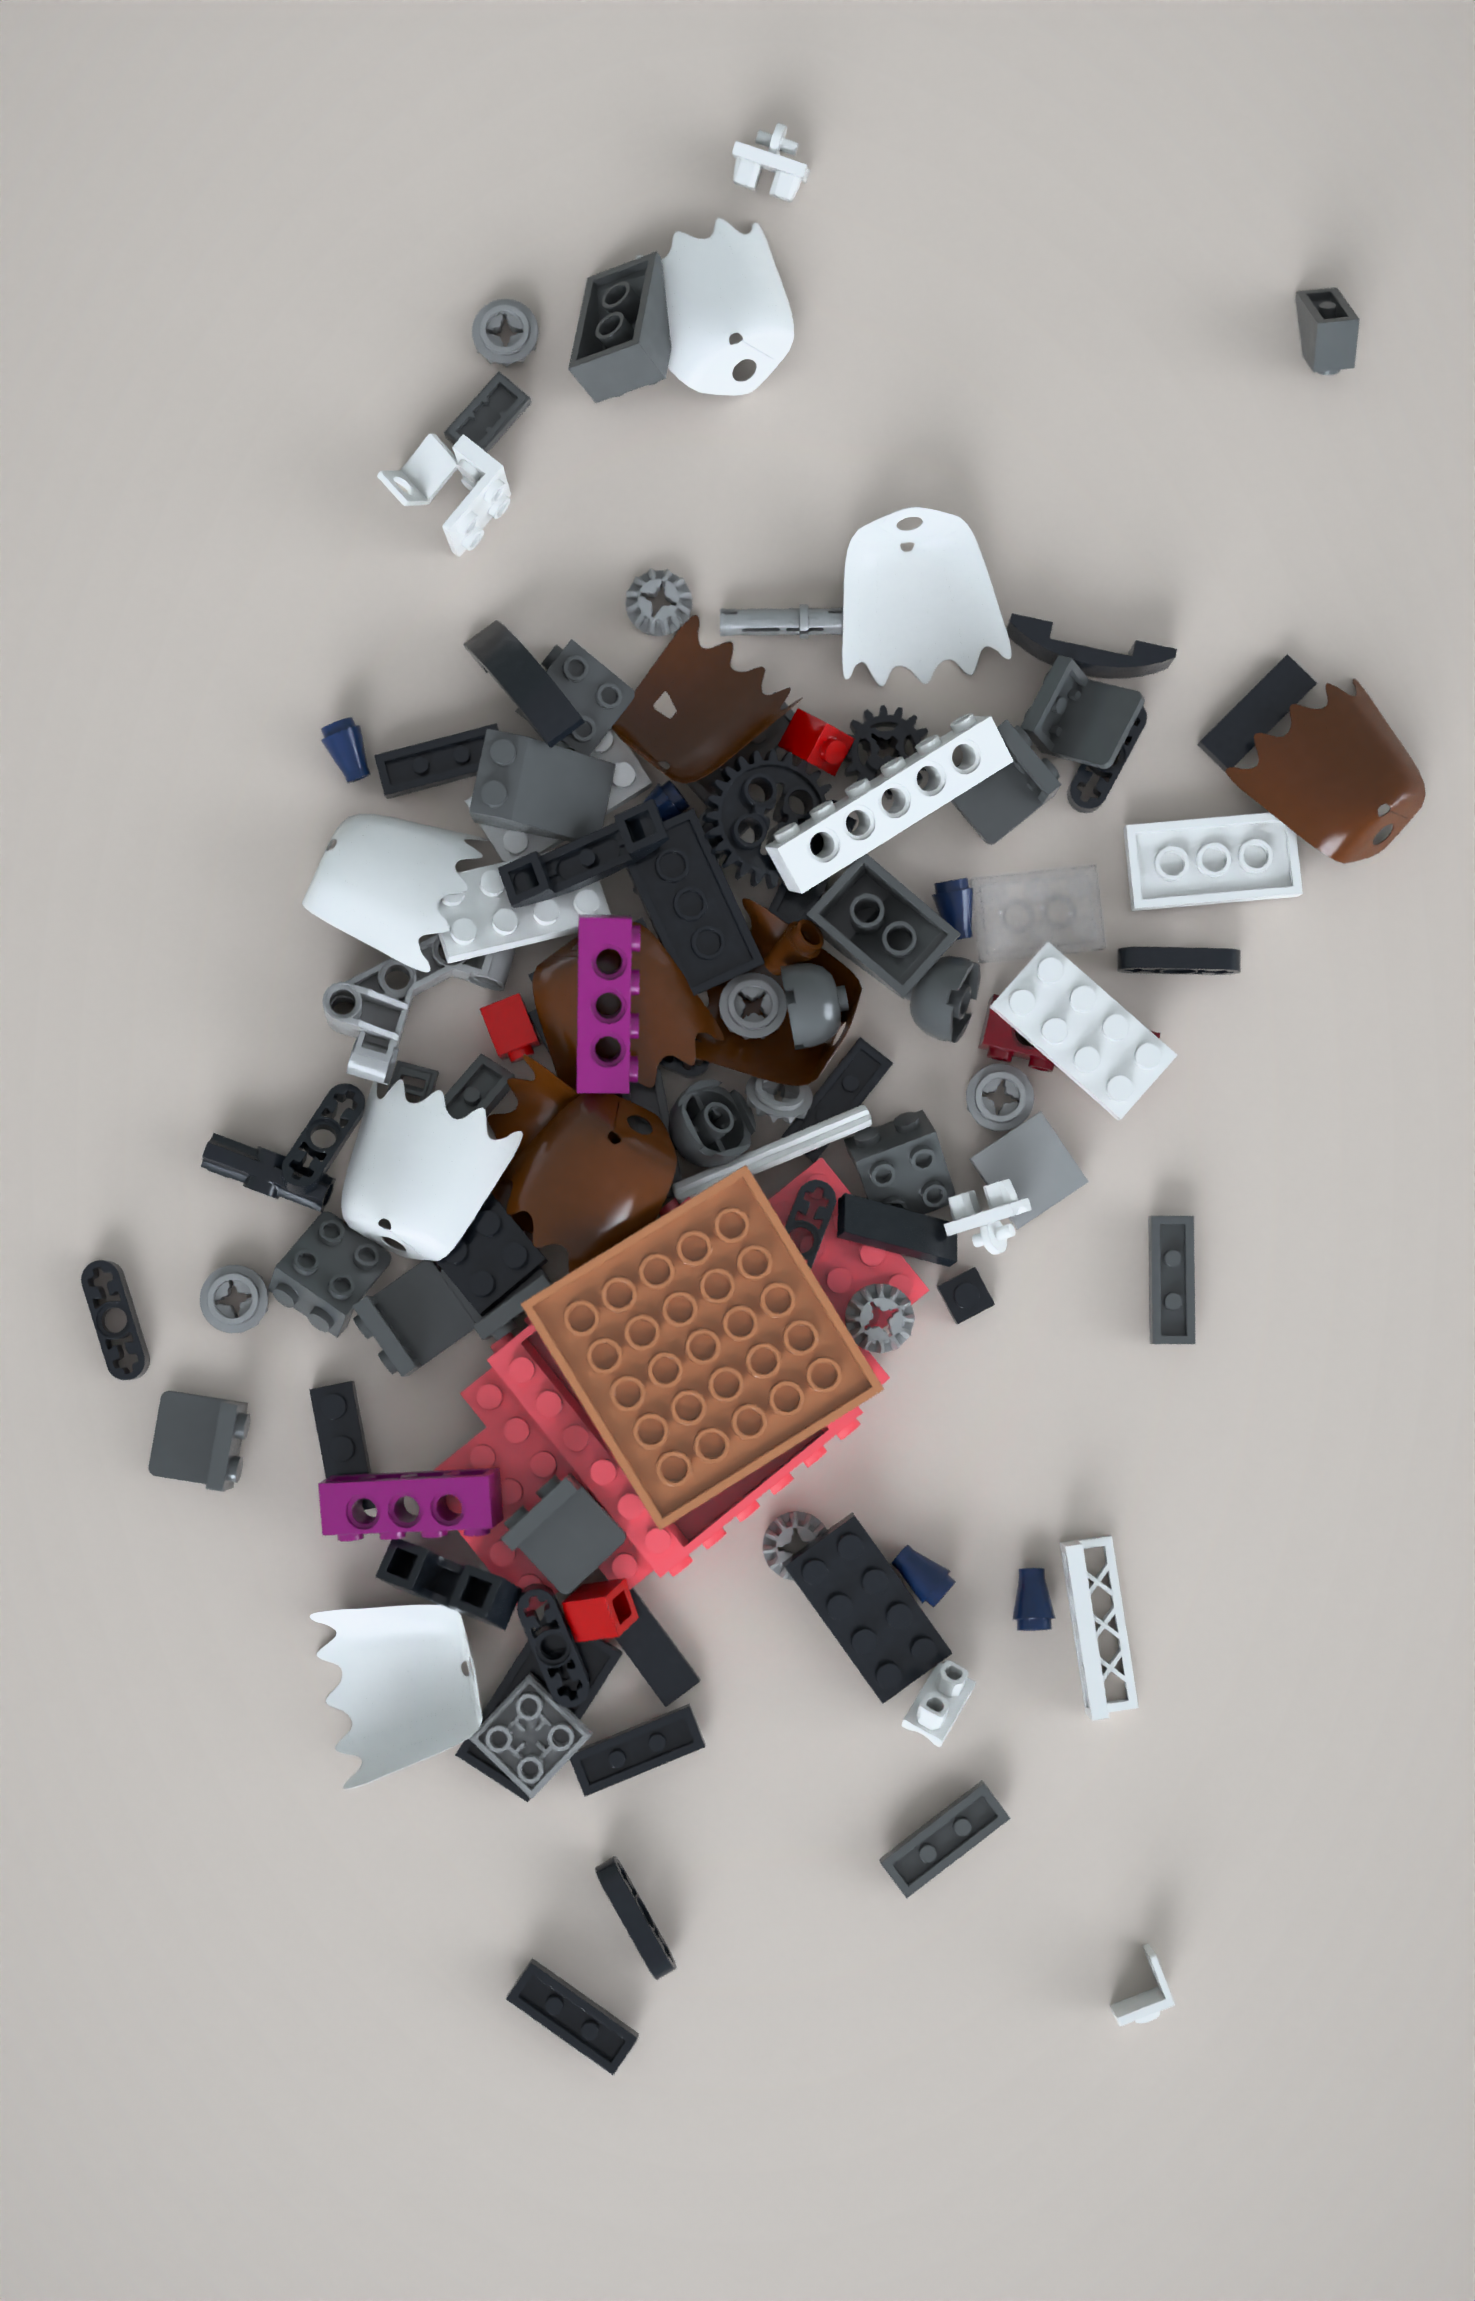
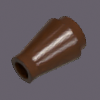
M805 919L799 922H791L773 948L764 956V965L767 970L773 975L779 976L781 975L780 966L804 963L817 957L820 953V948L824 944V938L820 929L813 922Z

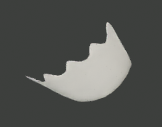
M721 218L716 220L713 234L706 239L694 238L678 231L673 236L669 254L661 260L671 339L668 369L687 386L701 393L715 395L748 394L755 390L782 361L790 350L794 338L792 312L765 235L756 222L752 225L750 233L742 234ZM740 333L743 336L739 343L730 345V335ZM744 359L754 360L756 363L754 374L745 381H736L732 376L735 365Z
M908 507L881 517L858 529L848 546L844 571L842 666L845 679H849L854 667L860 662L867 665L879 686H883L886 683L891 670L896 666L908 668L923 684H927L936 667L944 660L955 661L966 674L973 675L980 653L984 647L994 648L1002 657L1011 659L1012 651L1008 632L984 558L973 532L962 518L938 510ZM907 517H919L923 520L919 527L912 530H901L896 527L900 520ZM913 542L914 547L911 551L904 552L901 550V543Z
M377 814L350 816L338 826L302 901V905L320 919L414 969L429 972L430 965L420 950L419 939L423 935L443 933L450 930L449 923L439 912L437 905L443 897L449 894L463 893L468 890L467 884L456 871V863L460 860L477 859L483 856L479 851L465 843L464 840H489ZM333 840H336V846L333 849L329 850Z
M400 1079L382 1099H379L377 1096L378 1084L374 1081L366 1102L344 1181L341 1199L343 1218L349 1228L399 1256L418 1260L440 1261L456 1246L514 1157L522 1140L523 1133L522 1131H516L502 1139H490L487 1134V1119L484 1108H478L462 1119H455L447 1112L444 1094L441 1090L435 1091L423 1101L410 1103L405 1096L403 1079ZM380 1219L388 1220L391 1223V1229L380 1227ZM382 1237H388L399 1242L406 1250H400L391 1246Z
M418 1604L330 1610L310 1615L312 1620L327 1624L337 1632L336 1637L317 1652V1656L341 1668V1681L326 1698V1703L333 1708L344 1711L352 1721L351 1730L337 1743L335 1750L343 1754L357 1756L362 1760L359 1770L346 1781L344 1789L362 1786L442 1753L469 1739L479 1730L483 1720L477 1677L462 1615L459 1612L440 1605ZM464 1661L467 1662L469 1676L464 1675L461 1666Z

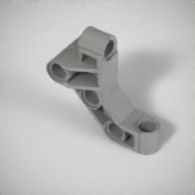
M436 934L419 943L423 956L429 962V972L414 969L394 958H390L346 982L332 984L323 995V1007L327 1023L333 1030L356 1038L346 1073L389 1085L399 1052L398 1046L413 997L452 976L470 981L484 988L503 991L516 951L515 948L448 964L439 955L438 951L442 944L439 935ZM402 971L409 977L410 981L403 989L395 990L386 984L385 978L390 972ZM341 1002H349L354 1006V1009L345 1015L337 1014L333 1011L334 1006Z

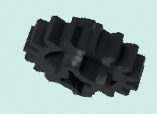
M881 705L879 714L876 717L868 709L865 710L863 713V724L856 720H852L849 728L854 735H847L855 740L844 759V762H851L845 769V776L857 775V781L868 778L869 781L882 774L880 768L887 762L903 756L904 760L910 757L905 753L904 747L908 739L913 746L914 753H916L915 746L927 736V728L916 730L914 726L918 717L913 715L907 721L902 718L903 708L901 707L896 709L894 715H888L886 706ZM892 727L894 729L890 731H879L876 728ZM859 743L868 752V760L864 766L861 764L858 755ZM889 746L894 749L892 756L887 755L884 759L878 756L880 749L885 750ZM918 772L917 783L918 785H920L923 777L920 774V772ZM889 789L885 791L887 800L892 799V792Z

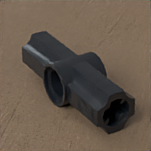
M216 1133L208 1141L202 1155L201 1167L208 1171L243 1182L244 1187L276 1199L282 1197L319 1212H323L328 1204L336 1180L325 1174L319 1185L312 1192L303 1195L294 1194L285 1188L281 1180L282 1163L286 1156L259 1146L256 1149ZM302 1166L299 1170L292 1167L294 1179L300 1180L302 1176L310 1178L308 1175L309 1167Z

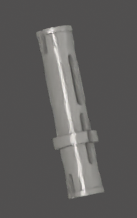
M800 605V608L720 609V636L800 635V639H808V635H843V607L819 609L808 608V605Z

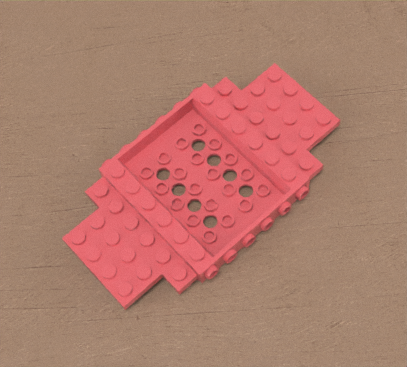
M822 1157L768 1200L785 1227L796 1195L805 1183L812 1180H821L833 1188L836 1195V1204L811 1271L844 1324L845 1312L850 1299L865 1286L888 1284L896 1287L911 1301V1305L929 1291L928 1287L901 1254L837 1238L838 1199L845 1193H851ZM816 1188L812 1194L805 1193L804 1200L810 1203L806 1216L797 1211L796 1221H807L816 1228H820L822 1221L814 1220L813 1217L818 1207H826L828 1201L822 1198L823 1190ZM676 1197L661 1208L659 1212L661 1217L681 1205L677 1202ZM688 1197V1198L685 1199L681 1204L685 1203L686 1201L690 1200L691 1198ZM796 1228L791 1231L789 1235L800 1253L809 1251L813 1245V1236L810 1231L805 1228ZM871 1302L870 1305L873 1308L874 1317L869 1321L868 1325L864 1326V1329L869 1326H879L883 1329L888 1325L887 1319L892 1316L896 1309L881 1311ZM527 1316L524 1321L528 1327L517 1336L510 1332L490 1346L494 1354L487 1361L492 1368L460 1393L486 1428L433 1471L481 1468L500 1469L503 1520L490 1529V1533L487 1535L465 1536L464 1530H458V1532L492 1574L505 1578L521 1589L532 1584H543L548 1586L554 1594L559 1591L518 1547L512 1552L500 1538L509 1531L503 1523L522 1505L530 1511L539 1503L541 1498L536 1492L554 1475L562 1481L571 1473L625 1531L626 1539L624 1543L598 1568L608 1580L626 1578L630 1590L652 1571H655L660 1578L668 1571L673 1577L680 1573L693 1561L689 1556L691 1552L701 1544L706 1549L712 1547L727 1534L722 1527L734 1517H737L740 1522L745 1520L760 1507L756 1500L769 1489L774 1495L794 1479L790 1474L793 1469L802 1462L807 1467L811 1466L827 1452L823 1446L835 1435L842 1440L858 1428L861 1423L856 1418L863 1412L857 1406L670 1525L659 1530ZM858 1346L881 1385L884 1384L890 1377L869 1351ZM448 1494L446 1496L447 1507L454 1513H461L462 1505L460 1500ZM536 1596L530 1598V1606L526 1610H537L547 1600L540 1602Z

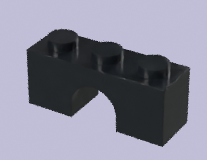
M402 1539L390 1541L375 1576L396 1589L505 1631L523 1590L503 1577L468 1564L465 1566L460 1565L426 1548Z

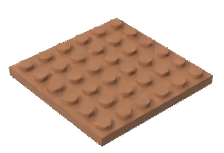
M747 1165L521 1303L522 1308L659 1530H662L885 1390Z

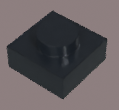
M976 1267L936 1287L956 1324L995 1305Z

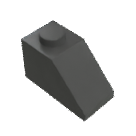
M1338 288L1296 291L1295 301L1302 356L1311 370L1321 375H1334L1342 369L1355 368L1360 319Z

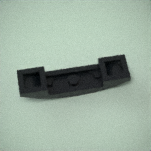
M1013 613L1006 627L1009 638L1037 659L1053 666L1058 655L1070 657L1086 676L1096 678L1121 679L1154 674L1168 669L1175 659L1177 652L1175 648L1136 640L1128 655L1050 639L1053 622Z
M498 620L463 644L483 670L493 677L522 711L529 724L550 748L585 723L574 706L537 660Z
M650 799L614 816L615 823L546 854L540 855L537 851H534L499 867L498 871L511 906L513 908L527 906L583 888L630 866L662 846L669 840V836L655 800Z

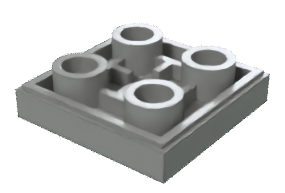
M1041 1111L969 1159L986 1185L1010 1179L1018 1200L1029 1199L1032 1210L1008 1217L1016 1230L1089 1182Z
M530 1672L486 1718L479 1730L469 1739L524 1793L533 1799L592 1736L593 1732L567 1707L557 1704L552 1698L549 1689Z

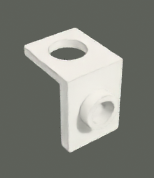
M428 434L401 470L380 471L377 477L404 506L429 505L457 470L456 465L458 462L456 456L436 434ZM395 482L402 485L409 494L404 492Z
M1149 1944L1143 1945V1949L1158 1987L1110 2005L1119 2026L1133 2021L1136 2023L1152 2021L1160 2015L1161 2010L1175 2005L1158 1958Z

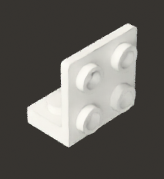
M464 434L454 444L453 450L458 462L456 467L463 477L461 482L470 493L442 526L452 552L458 557L466 549L471 551L478 545L484 535V530L482 529L492 517L498 519L506 511L510 504L509 497L511 496L503 465Z

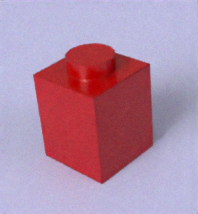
M797 708L778 746L835 777L855 739L825 721Z
M520 993L479 1008L501 1060L509 1058L511 1063H516L524 1060V1054L529 1057L535 1054L533 1048L540 1046L541 1043Z
M626 1578L582 1584L562 1602L565 1620L570 1626L575 1643L619 1637L639 1618Z

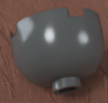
M941 957L905 998L911 1000L910 1013L912 1018L925 1034L942 1041L953 1043L959 1041L972 1016V1013L965 1014L970 999L977 1000L981 978L980 965L962 957Z
M796 963L780 966L795 1050L811 1048L827 1042L835 1036L841 1026V1012L849 1010L845 985L836 986L832 974L824 967L816 964Z
M715 1079L700 1080L689 1086L678 1097L669 1114L668 1132L672 1144L682 1157L690 1163L701 1167L724 1165L741 1156L751 1146V1135L756 1129L752 1109L746 1105L747 1102L744 1097L735 1089L729 1092L725 1088L719 1087L722 1082Z

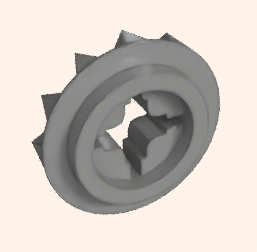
M511 299L495 300L485 305L476 315L472 326L473 341L478 353L480 352L490 364L495 362L508 367L511 363L518 361L524 363L526 356L536 349L539 335L538 324L531 310L524 304ZM504 319H507L511 332L517 333V335L510 336L508 347H504L500 336H494L501 333Z
M650 569L640 577H635L629 590L626 591V611L628 617L636 628L646 634L653 636L672 634L679 630L690 616L692 610L691 592L684 579L673 574L669 569L665 571ZM661 587H663L665 600L671 602V605H662L660 610L657 611L656 616L653 617L652 602L646 600V598L649 596L656 597L658 591H661Z
M745 973L732 979L723 989L719 1002L720 1017L730 1032L742 1036L745 1040L750 1038L764 1039L769 1034L778 1030L787 1011L786 996L781 986L769 976L761 973ZM764 994L765 996L760 1006L763 1016L752 1013L742 1019L746 1007L742 998H747L753 1002L757 998L760 999Z
M1002 1063L988 1065L979 1070L972 1077L966 1090L967 1110L971 1113L977 1124L992 1131L1011 1130L1022 1124L1031 1113L1034 1104L1033 1087L1028 1077L1014 1066ZM1001 1080H1004V1094L1011 1096V1099H1016L1017 1102L1004 1103L1001 1110L998 1111V1115H995L994 1101L982 1096V1094L994 1093Z
M751 1076L748 1080L744 1092L747 1095L746 1105L756 1108L757 1116H770L773 1123L777 1119H783L789 1124L795 1118L804 1119L813 1101L812 1091L808 1085H784ZM777 1091L781 1092L782 1102L774 1100V1095L777 1094Z
M228 1265L217 1269L206 1279L200 1292V1307L204 1317L214 1328L226 1333H242L257 1326L268 1311V1296L270 1292L266 1288L262 1276L252 1269L241 1265ZM232 1281L238 1293L252 1295V1298H248L240 1303L239 1317L233 1305L218 1304L219 1300H224L225 1297L231 1295Z
M871 1284L860 1289L850 1299L845 1312L846 1328L856 1344L867 1351L884 1353L898 1349L911 1336L915 1320L911 1301L898 1288L888 1284ZM871 1302L881 1311L896 1309L892 1316L887 1319L890 1334H887L879 1326H869L864 1329V1326L868 1325L869 1321L874 1317L873 1308L870 1305Z
M788 1512L777 1517L769 1525L763 1538L765 1560L768 1566L783 1579L793 1580L783 1565V1562L791 1557L793 1553L785 1551V1549L778 1550V1547H784L785 1544L792 1542L793 1528H797L802 1542L809 1543L827 1531L819 1519L805 1512Z

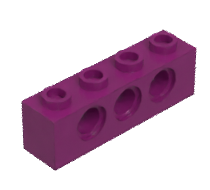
M578 914L577 1093L629 1094L630 1082H638V1056H630V1039L639 1038V1013H631V996H639L640 971L639 969H631L632 952H640V926H632L631 915ZM614 949L619 952L622 959L620 966L616 970L606 972L597 966L596 958L602 950ZM604 993L617 995L621 1000L618 1011L611 1015L600 1013L595 1006L596 1000L600 995ZM606 1036L614 1037L620 1043L618 1053L610 1058L600 1056L595 1050L597 1041Z
M499 1468L332 1475L318 1483L322 1536L337 1535L338 1541L342 1542L360 1540L364 1538V1534L379 1533V1537L382 1540L400 1539L406 1536V1532H421L423 1538H438L448 1535V1530H464L465 1536H482L489 1534L490 1529L503 1520ZM448 1494L460 1500L462 1505L461 1513H454L447 1507L446 1496ZM405 1496L413 1498L418 1503V1515H413L406 1510L404 1506ZM363 1498L369 1499L375 1504L377 1509L376 1517L365 1513L362 1507Z

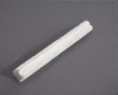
M860 1105L743 1154L727 1164L712 1167L676 1182L672 1185V1191L677 1202L681 1204L688 1197L693 1198L747 1165L752 1175H755L872 1125L871 1115L865 1105Z

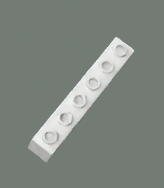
M969 713L958 718L950 724L952 731L940 738L938 735H933L924 739L915 746L917 752L904 760L903 756L887 762L880 768L882 774L869 781L868 778H864L853 783L845 789L847 796L835 803L832 800L821 803L809 812L811 818L802 824L797 825L796 822H793L774 833L776 840L766 845L765 848L788 890L801 894L1012 763L1013 759L992 717L974 716L973 713ZM957 746L961 748L963 753L962 762L958 767L952 761V753ZM924 767L928 773V782L921 789L917 783V774ZM887 789L892 792L894 797L893 805L888 811L883 808L881 802L882 795ZM855 811L858 815L859 823L856 830L850 833L846 827V819L849 813ZM816 833H820L824 841L823 848L819 854L814 855L810 848V842Z

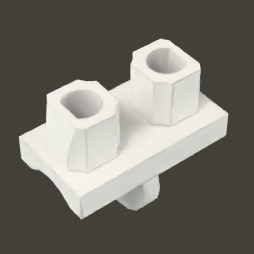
M778 123L773 134L761 130L758 131L756 143L769 147L768 151L738 141L735 142L732 152L736 159L733 178L735 184L755 190L761 169L763 168L775 172L770 195L792 202L800 182H807L810 169H807V164L780 156L781 151L795 156L798 148L797 142L785 139L786 125Z
M1010 1179L983 1187L990 1208L981 1212L975 1190L948 1198L953 1221L944 1224L947 1236L980 1227V1233L972 1236L974 1246L980 1247L985 1245L986 1249L995 1255L1004 1252L1007 1247V1238L1015 1235V1228L1012 1224L1003 1226L999 1220L1032 1210L1028 1198L1018 1200Z
M946 1660L944 1664L940 1662L934 1667L905 1716L902 1726L908 1730L923 1734L933 1744L941 1747L974 1690L976 1682L968 1678L969 1672L965 1668L950 1660Z

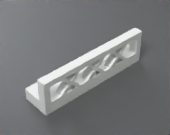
M1106 1535L1059 1542L1085 1712L1094 1721L1108 1719L1109 1712L1139 1708L1112 1536ZM1103 1546L1106 1563L1096 1577H1094L1086 1570L1083 1549ZM1106 1573L1108 1575L1109 1587L1101 1582ZM1097 1586L1109 1593L1112 1601L1111 1608L1102 1620L1093 1614L1090 1596ZM1113 1616L1116 1631L1107 1625ZM1104 1628L1117 1637L1119 1649L1109 1662L1100 1657L1097 1641ZM1120 1659L1123 1674L1114 1668ZM1110 1672H1113L1124 1681L1127 1699L1107 1701L1104 1681Z

